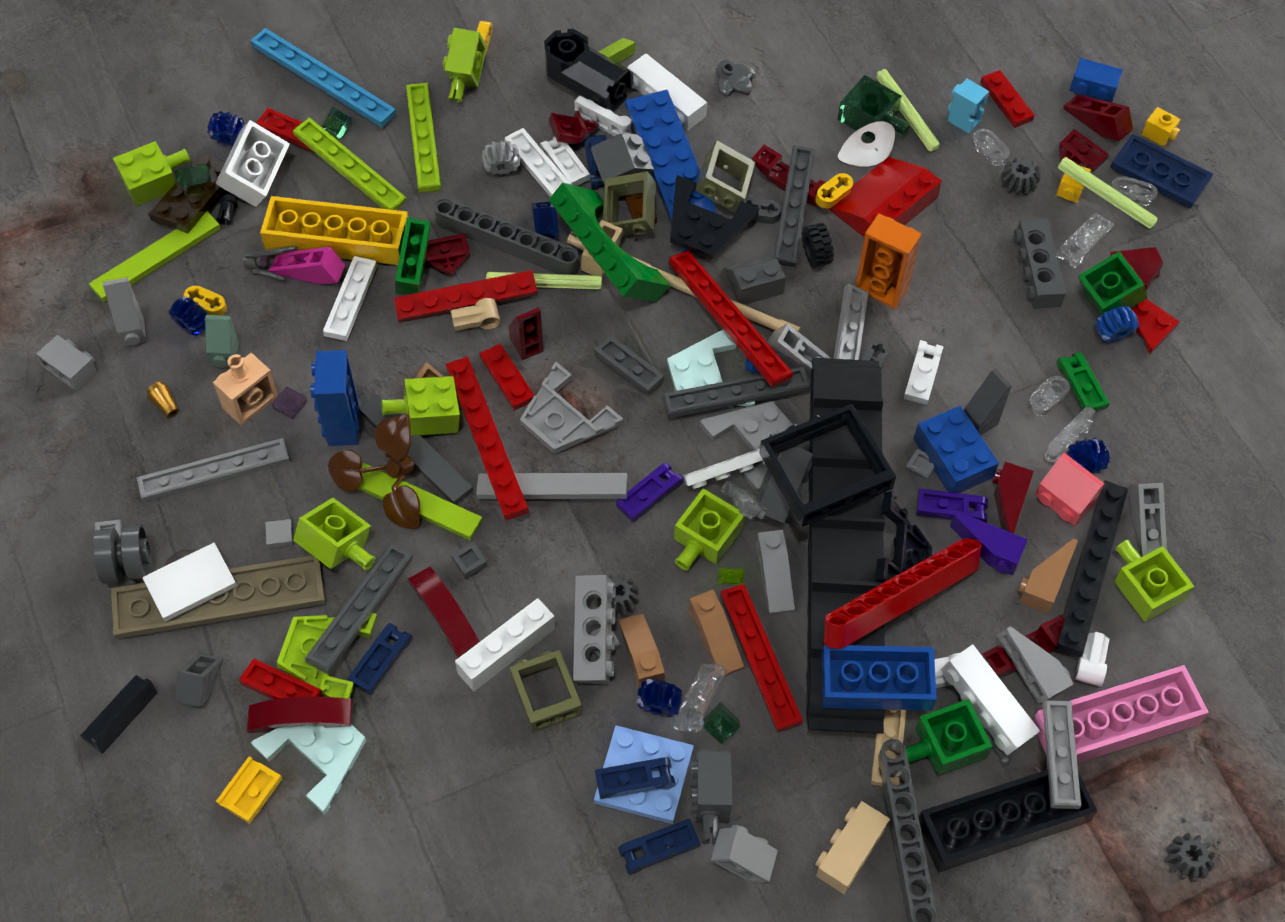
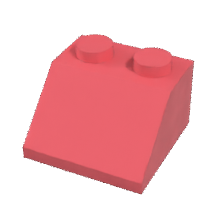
M1063 453L1041 481L1035 496L1039 498L1043 505L1049 506L1057 512L1062 520L1071 523L1075 527L1094 507L1104 483L1067 454Z

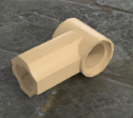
M492 298L481 299L475 306L451 310L455 331L479 326L482 329L490 330L498 327L501 322L496 301Z

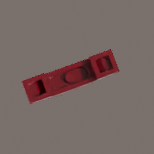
M764 144L751 160L755 161L756 168L765 177L785 191L789 165L781 161L783 155ZM810 179L806 203L818 206L815 201L818 189L826 183L825 181L820 179L816 183Z
M431 567L408 578V582L419 599L425 603L458 658L480 642L454 597Z
M1059 615L1041 624L1038 630L1025 637L1049 654L1058 650L1055 647L1064 619L1063 616ZM996 646L981 654L999 678L1018 671L1004 647Z
M291 697L249 705L247 732H271L274 728L322 725L324 728L350 727L353 700L338 697Z

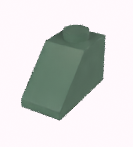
M206 315V354L210 365L219 368L229 367L228 358L237 354L239 340L231 316Z

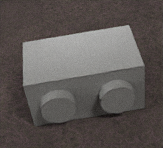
M58 335L36 353L43 368L76 392L97 373L94 366L95 360L88 352L84 351L82 353L71 340H64Z
M733 825L732 828L719 829L711 861L750 883L770 882L778 850L768 845L767 840L749 834L747 828Z

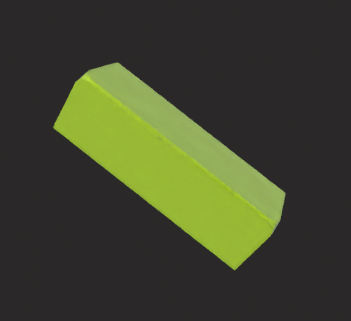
M622 38L598 52L619 63L636 53V43Z

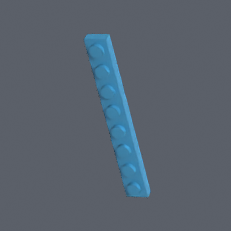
M264 28L250 40L253 48L379 127L383 128L397 115L394 107L270 30Z

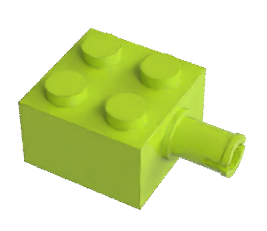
M453 28L452 35L448 37L447 46L449 52L448 56L444 57L443 69H445L447 76L452 82L448 99L453 102L456 99L457 102H462L465 86L475 88L479 86L487 46L480 32Z
M156 141L113 158L119 176L135 207L164 196L176 183L172 169L191 162L185 148L166 156L162 154Z
M453 376L404 379L403 399L381 400L382 416L408 414L411 436L458 433L460 413Z
M702 489L675 524L674 540L686 546L679 557L675 559V564L680 569L688 571L698 555H701L717 565L744 529L746 513L707 490Z
M335 498L329 499L299 518L293 541L328 568L333 569L346 559H351L361 566L363 570L367 571L373 566L376 559L363 549L371 525Z
M1129 540L1120 543L1115 549L1127 565L1120 569L1114 583L1144 622L1185 601L1195 587L1163 546L1143 557L1139 555Z

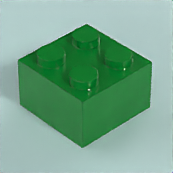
M1120 251L1078 275L1081 289L1101 316L1112 308L1115 309L1119 306H1129L1132 308L1148 298L1145 284Z

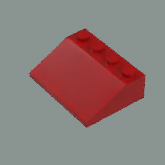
M887 157L852 186L849 195L833 207L827 209L862 237H865L866 231L878 213L906 225L938 198L942 180L924 167Z

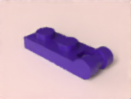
M665 462L627 492V499H618L616 507L634 522L673 489L675 490L680 487L684 478L678 473L675 474L672 471V467ZM661 478H666L667 481L664 483Z
M919 488L916 515L953 519L955 511L987 523L985 509L988 508V499L984 496ZM969 506L974 507L975 511L969 510Z

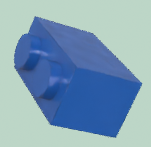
M1080 58L1069 91L1112 102L1123 69Z

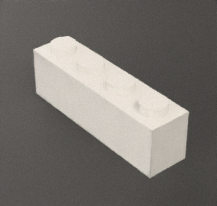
M644 54L627 66L628 69L633 71L632 88H635L641 94L647 95L668 89L682 127L687 131L706 118L707 102L648 54Z
M537 598L455 660L457 674L475 692L554 631V615Z
M973 644L941 668L946 681L955 687L960 694L961 700H970L983 728L988 730L994 738L996 746L1004 751L1007 756L1040 732Z

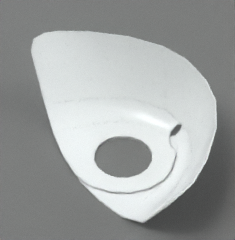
M881 121L858 129L843 144L838 153L839 160L860 167H869L884 161L893 148L895 139L893 126ZM867 131L875 134V140L869 144L861 140L862 134Z

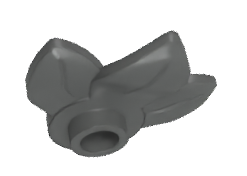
M725 60L721 61L716 68L717 77L719 78L717 85L725 96H728L733 89L744 94H750V79L756 76L751 67L745 64H734L731 61Z

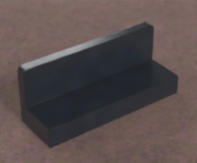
M135 675L80 735L81 738L103 754L158 694L152 681L147 678L143 680Z

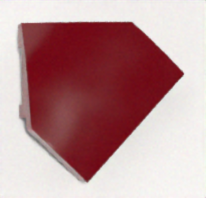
M575 111L573 117L551 113L549 117V123L557 142L580 143L599 127L598 122L583 119L579 111Z
M1075 129L1059 143L1060 161L1067 157L1074 163L1091 169L1090 172H1094L1108 159L1109 154Z
M465 233L429 240L424 265L452 276L470 257Z
M1156 247L1120 251L1145 284L1147 290L1150 287V282L1160 276V270L1163 265L1162 258ZM1113 251V252H1111V253H1110V256H1112L1113 254H1115V253H1117V252H1119V251Z

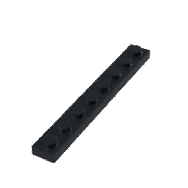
M1106 480L1103 482V488L1096 502L1055 647L1078 657H1081L1084 653L1128 488Z

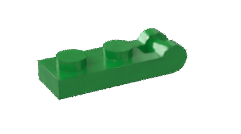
M1081 352L1074 353L1069 358L1064 356L1057 359V367L1060 372H1063L1085 415L1108 408L1110 403Z

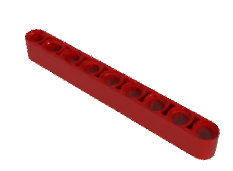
M961 539L825 616L824 644L834 649L844 648L979 569L981 543L975 539Z

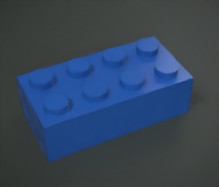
M347 350L316 351V361L311 362L312 376H315V383L310 384L311 398H314V409L318 411V423L321 424L322 437H326L328 446L358 445L359 399Z
M824 645L821 654L822 708L932 710L937 700L934 647L848 645L844 648L834 649Z

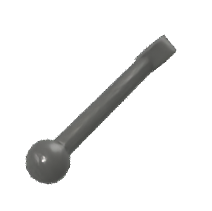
M984 728L993 746L992 748L1000 757V763L1003 766L1009 765L1010 758L1004 755L996 746L993 738Z

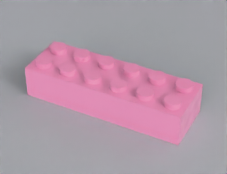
M1185 665L1071 700L1077 764L1200 725L1209 712ZM1042 709L1037 711L1033 722L1040 730L1037 736L1046 754Z

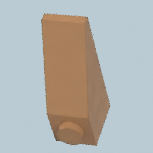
M1073 538L1034 568L1029 579L1023 578L1018 592L1023 593L1019 601L1020 603L1049 614L1078 540Z
M714 589L689 598V614L719 677L721 678L744 669L725 612Z
M644 614L619 619L618 623L638 691L664 685V668Z

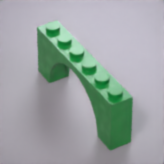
M561 183L549 198V201L622 296L657 302L670 287V284L658 269L651 268L631 257L604 232L597 221L604 208V201L600 195L594 190Z

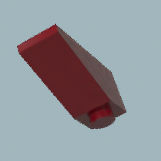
M1076 95L1063 105L1064 110L1101 137L1120 141L1133 130L1129 106L1082 95Z
M539 307L516 316L509 325L510 340L521 360L543 352L542 321Z
M1006 461L1002 470L997 469L992 483L997 484L994 497L1001 529L1014 534L1034 471Z

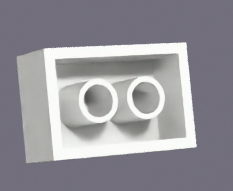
M249 120L239 132L215 184L256 207L266 197L290 144Z

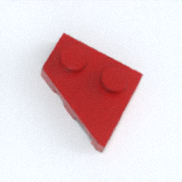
M1148 299L1131 308L1138 318L1139 326L1136 329V333L1139 337H1143L1147 344L1146 350L1150 354L1172 333L1180 322Z

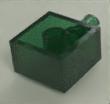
M866 75L840 101L837 120L855 130L881 121L891 124L894 131L901 136H905L910 128V123L896 117L899 112L902 95ZM867 131L863 133L865 136L875 140L873 132Z

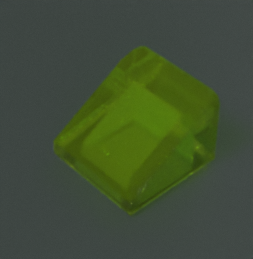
M718 566L717 583L743 584V567Z

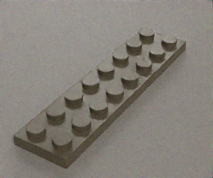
M313 555L231 568L229 571L237 587L166 622L145 583L111 588L113 635L116 639L323 605L325 604L321 563Z

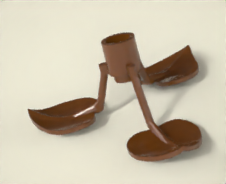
M402 414L382 420L375 429V441L378 448L386 451V457L392 458L387 464L361 468V456L355 451L343 450L330 458L328 468L335 484L344 491L357 490L363 482L362 473L386 470L389 476L398 478L391 487L392 493L386 494L383 498L385 514L393 523L400 527L416 529L420 527L419 497L411 487L406 485L399 486L402 481L406 480L405 475L411 474L414 470V462L411 457L407 456L411 444L408 414Z

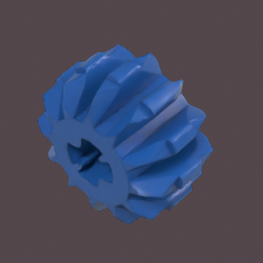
M1129 306L1112 308L1110 311L1105 312L1104 315L1099 316L1095 323L1099 335H1101L1105 342L1122 340L1124 337L1130 336L1131 333L1135 332L1139 326L1138 318Z

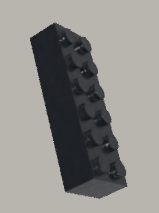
M1047 769L922 810L919 815L921 833L938 873L1091 822L1097 813V809L1079 771L1081 807L1079 809L1051 808Z

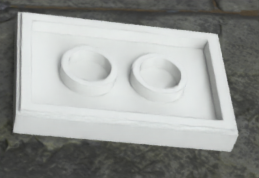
M215 543L142 577L165 622L237 587Z

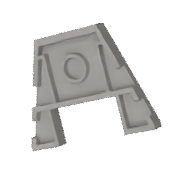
M557 362L553 364L550 374L547 378L545 377L536 396L534 395L520 418V425L553 454L623 424V418L608 405L591 420H588L563 399L557 392L572 380V375Z
M773 401L705 418L700 421V427L712 441L734 429L752 451L760 449L761 440L768 438L770 434H778L793 425ZM763 461L744 473V479L756 493H758L768 469L766 464H763Z

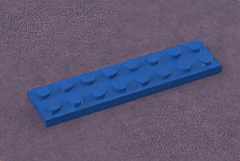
M668 89L627 99L625 100V107L636 134H639L647 149L654 167L652 176L672 224L677 175L696 182L697 185L700 169ZM694 190L689 203L717 214L713 201ZM681 247L682 252L688 251Z

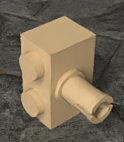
M601 220L599 223L601 228L616 245L620 246L623 229ZM571 231L567 244L584 251L580 270L591 275L603 277L605 272L575 233Z

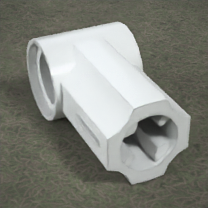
M1099 632L1089 633L1084 653L1076 667L1074 680L1098 687L1103 685L1107 671L1105 660L1109 644V638L1105 634Z

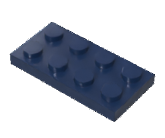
M1134 134L1130 136L1110 166L1111 169L1190 209L1213 176V173Z

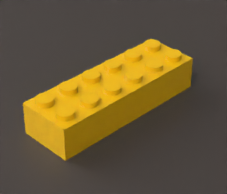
M271 196L260 234L265 250L296 246L297 250L331 247L341 259L353 260L354 256L375 260L377 263L398 265L406 220L409 217L407 211Z

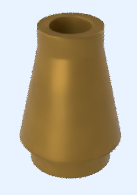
M159 381L147 389V399L163 412L167 418H172L179 413V408L167 384Z

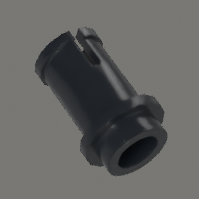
M225 194L220 198L219 203L221 206L216 219L218 223L225 225L227 220L226 224H231L234 209L238 206L237 199L234 196Z

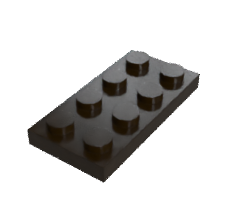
M200 154L149 213L151 221L189 233L225 190L215 184L225 161Z

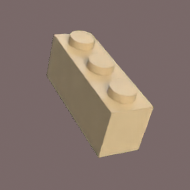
M863 801L860 802L857 809L853 806L851 807L844 819L847 822L843 830L839 828L836 830L830 840V843L833 844L832 848L828 853L823 851L815 864L819 867L816 877L844 895L890 821V818Z

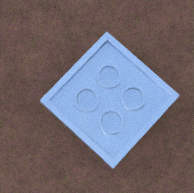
M616 725L603 768L668 757L672 765L670 773L674 776L676 785L669 789H654L600 799L597 787L594 804L673 824L694 745ZM651 771L653 778L660 777L659 771Z

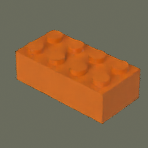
M878 213L865 233L855 286L869 292V297L897 309L910 287L922 233Z

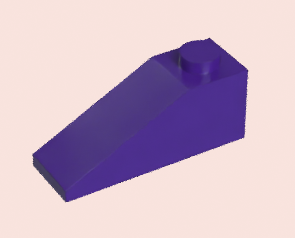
M955 511L950 527L962 539L978 540L981 543L980 557L989 566L995 568L1000 573L1013 575L1028 539Z

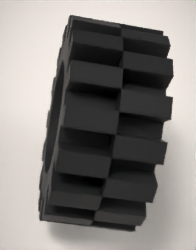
M818 223L803 227V248L806 251L805 255L807 256L808 263L810 262V266L815 268L831 264L834 260V253L832 251L834 249L833 245H831L832 239L829 237L830 233L829 230L827 231L826 225Z

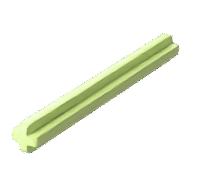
M886 69L879 70L876 76L877 80L928 151L933 152L937 150L940 145L939 141Z
M1067 157L1060 161L1058 165L1059 170L1147 228H1152L1156 224L1158 218L1078 164Z
M487 272L486 279L514 273ZM533 273L536 287L601 289L602 277L600 275Z

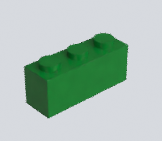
M407 218L395 279V293L409 295L420 292L430 237V221Z

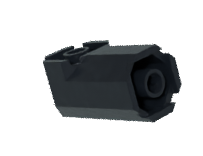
M567 29L566 33H561V30H555L544 41L545 68L548 77L611 111H616L625 102L628 96L625 91L627 87L631 89L633 85V71L589 47L586 35L575 29Z

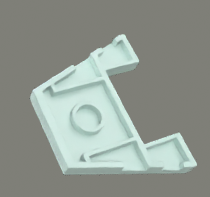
M724 329L667 358V365L675 391L722 382L714 353L736 349V343ZM755 401L739 404V406L752 407L755 406Z
M352 724L350 727L335 728L311 725L280 727L253 740L251 744L268 762L289 743L294 745L311 761L325 777L306 796L325 815L330 808V803L335 794H338L348 770H351L361 752L366 738Z

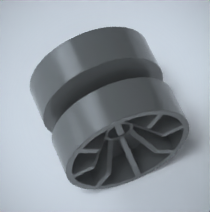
M142 524L124 526L121 537H119L115 528L95 531L93 537L94 562L98 578L102 584L121 582L124 571L129 580L143 579L142 577L150 574L151 548Z

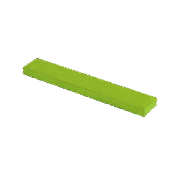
M428 83L406 85L419 193L441 190Z
M310 117L293 130L294 136L382 209L397 210L406 203V197Z
M207 211L189 233L175 229L93 280L89 285L104 303L107 301L103 287L104 281L127 277L130 285H133L221 229L220 224Z
M362 462L361 468L372 467ZM380 470L362 473L363 482L358 489L383 501L386 494L392 493L391 487L398 478H392ZM405 481L399 484V486H409L417 493L420 501L419 518L471 541L483 522L481 516Z

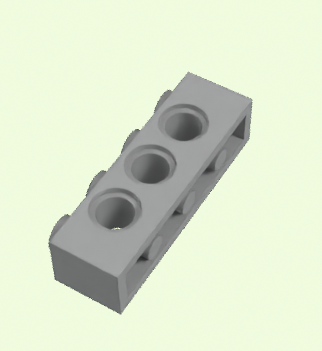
M607 575L576 576L573 681L579 685L610 684V677L614 676V662L611 661V650L615 648V638L611 634V624H615V610L612 608V598L616 596L615 583ZM596 598H601L600 607L594 610L591 609V602ZM595 624H600V632L595 636H591V627ZM594 650H600V658L595 662H590V654Z

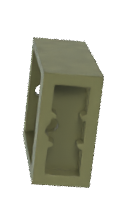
M716 140L705 155L695 191L734 212L738 208L740 201H744L746 198L755 161ZM715 166L740 179L737 190L712 176Z
M648 171L605 179L603 221L622 228V237L632 234L642 235L646 232L654 231L656 182ZM643 193L642 218L617 222L619 197Z
M560 650L543 652L537 658L520 660L510 667L511 679L532 733L582 716V705ZM557 666L570 699L533 711L521 678Z

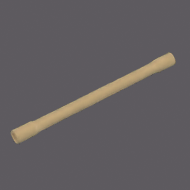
M633 257V258L636 259L637 261H639V262H641V263H643V264H645V265H647V266H649V267H651V268L658 269V268H655V267L651 266L649 263H646V262H644V261H642V260H639V259ZM658 269L670 284V287L696 297L681 278ZM731 300L748 320L774 331L787 323L799 333L801 331L799 326L776 319Z

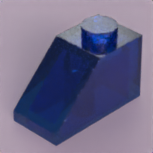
M550 201L531 203L535 233L551 239L554 238L555 234H559L555 207Z

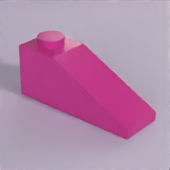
M331 247L276 254L269 272L319 285L338 283L346 264Z

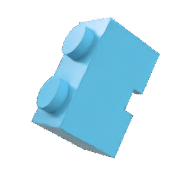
M966 79L961 85L957 84L951 93L953 99L948 107L949 116L947 121L970 134L982 121L984 108L981 105L984 106L986 104L989 91L969 79Z

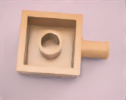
M252 353L245 358H241V355L238 354L230 356L227 361L230 369L220 374L213 382L222 408L240 425H243L278 397L271 370Z

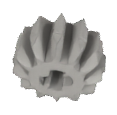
M501 140L498 143L492 142V145H486L485 150L482 151V162L484 163L485 170L491 172L492 175L500 174L502 176L505 173L510 174L511 171H517V167L520 166L519 150L517 145L511 144V141L502 142Z

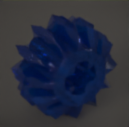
M219 111L218 113H213L210 118L207 133L212 140H217L218 144L222 143L225 146L231 145L233 147L239 132L246 124L244 119L237 117V114L233 115L230 112L224 113Z
M182 296L171 305L168 311L169 315L182 330L197 336L206 329L205 318L208 313L198 302L187 296Z
M1085 438L1083 441L1076 440L1075 444L1069 445L1067 455L1091 474L1101 473V470L1108 468L1110 453L1103 440L1097 441L1096 438L1087 440Z
M648 679L643 681L638 689L637 703L645 712L660 715L661 717H671L678 714L682 705L683 694L682 690L676 687L675 684L660 681L659 679Z

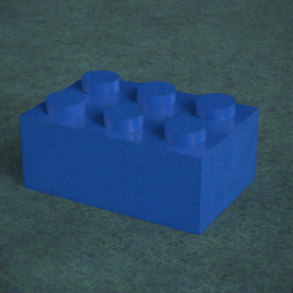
M961 406L917 424L913 439L920 450L927 454L930 464L931 462L933 463L935 473L948 492L960 493L994 478L999 462Z

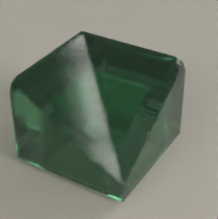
M331 107L322 128L341 139L349 126L351 117Z
M205 163L179 169L175 172L180 188L211 180L208 166Z
M721 702L702 720L703 727L721 744L741 726L740 720Z

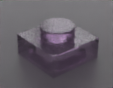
M286 386L272 402V407L274 410L294 419L307 403V399L304 395Z

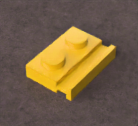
M249 756L216 802L219 806L224 807L235 816L251 824L283 780L282 776L260 762H256Z

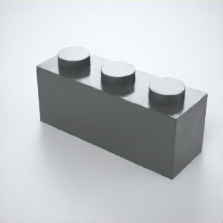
M794 446L775 454L799 495L803 487L801 483L803 476L809 472L812 466V460L810 459L813 453ZM767 469L750 511L773 522L784 524L785 520L787 521L793 511L769 469Z

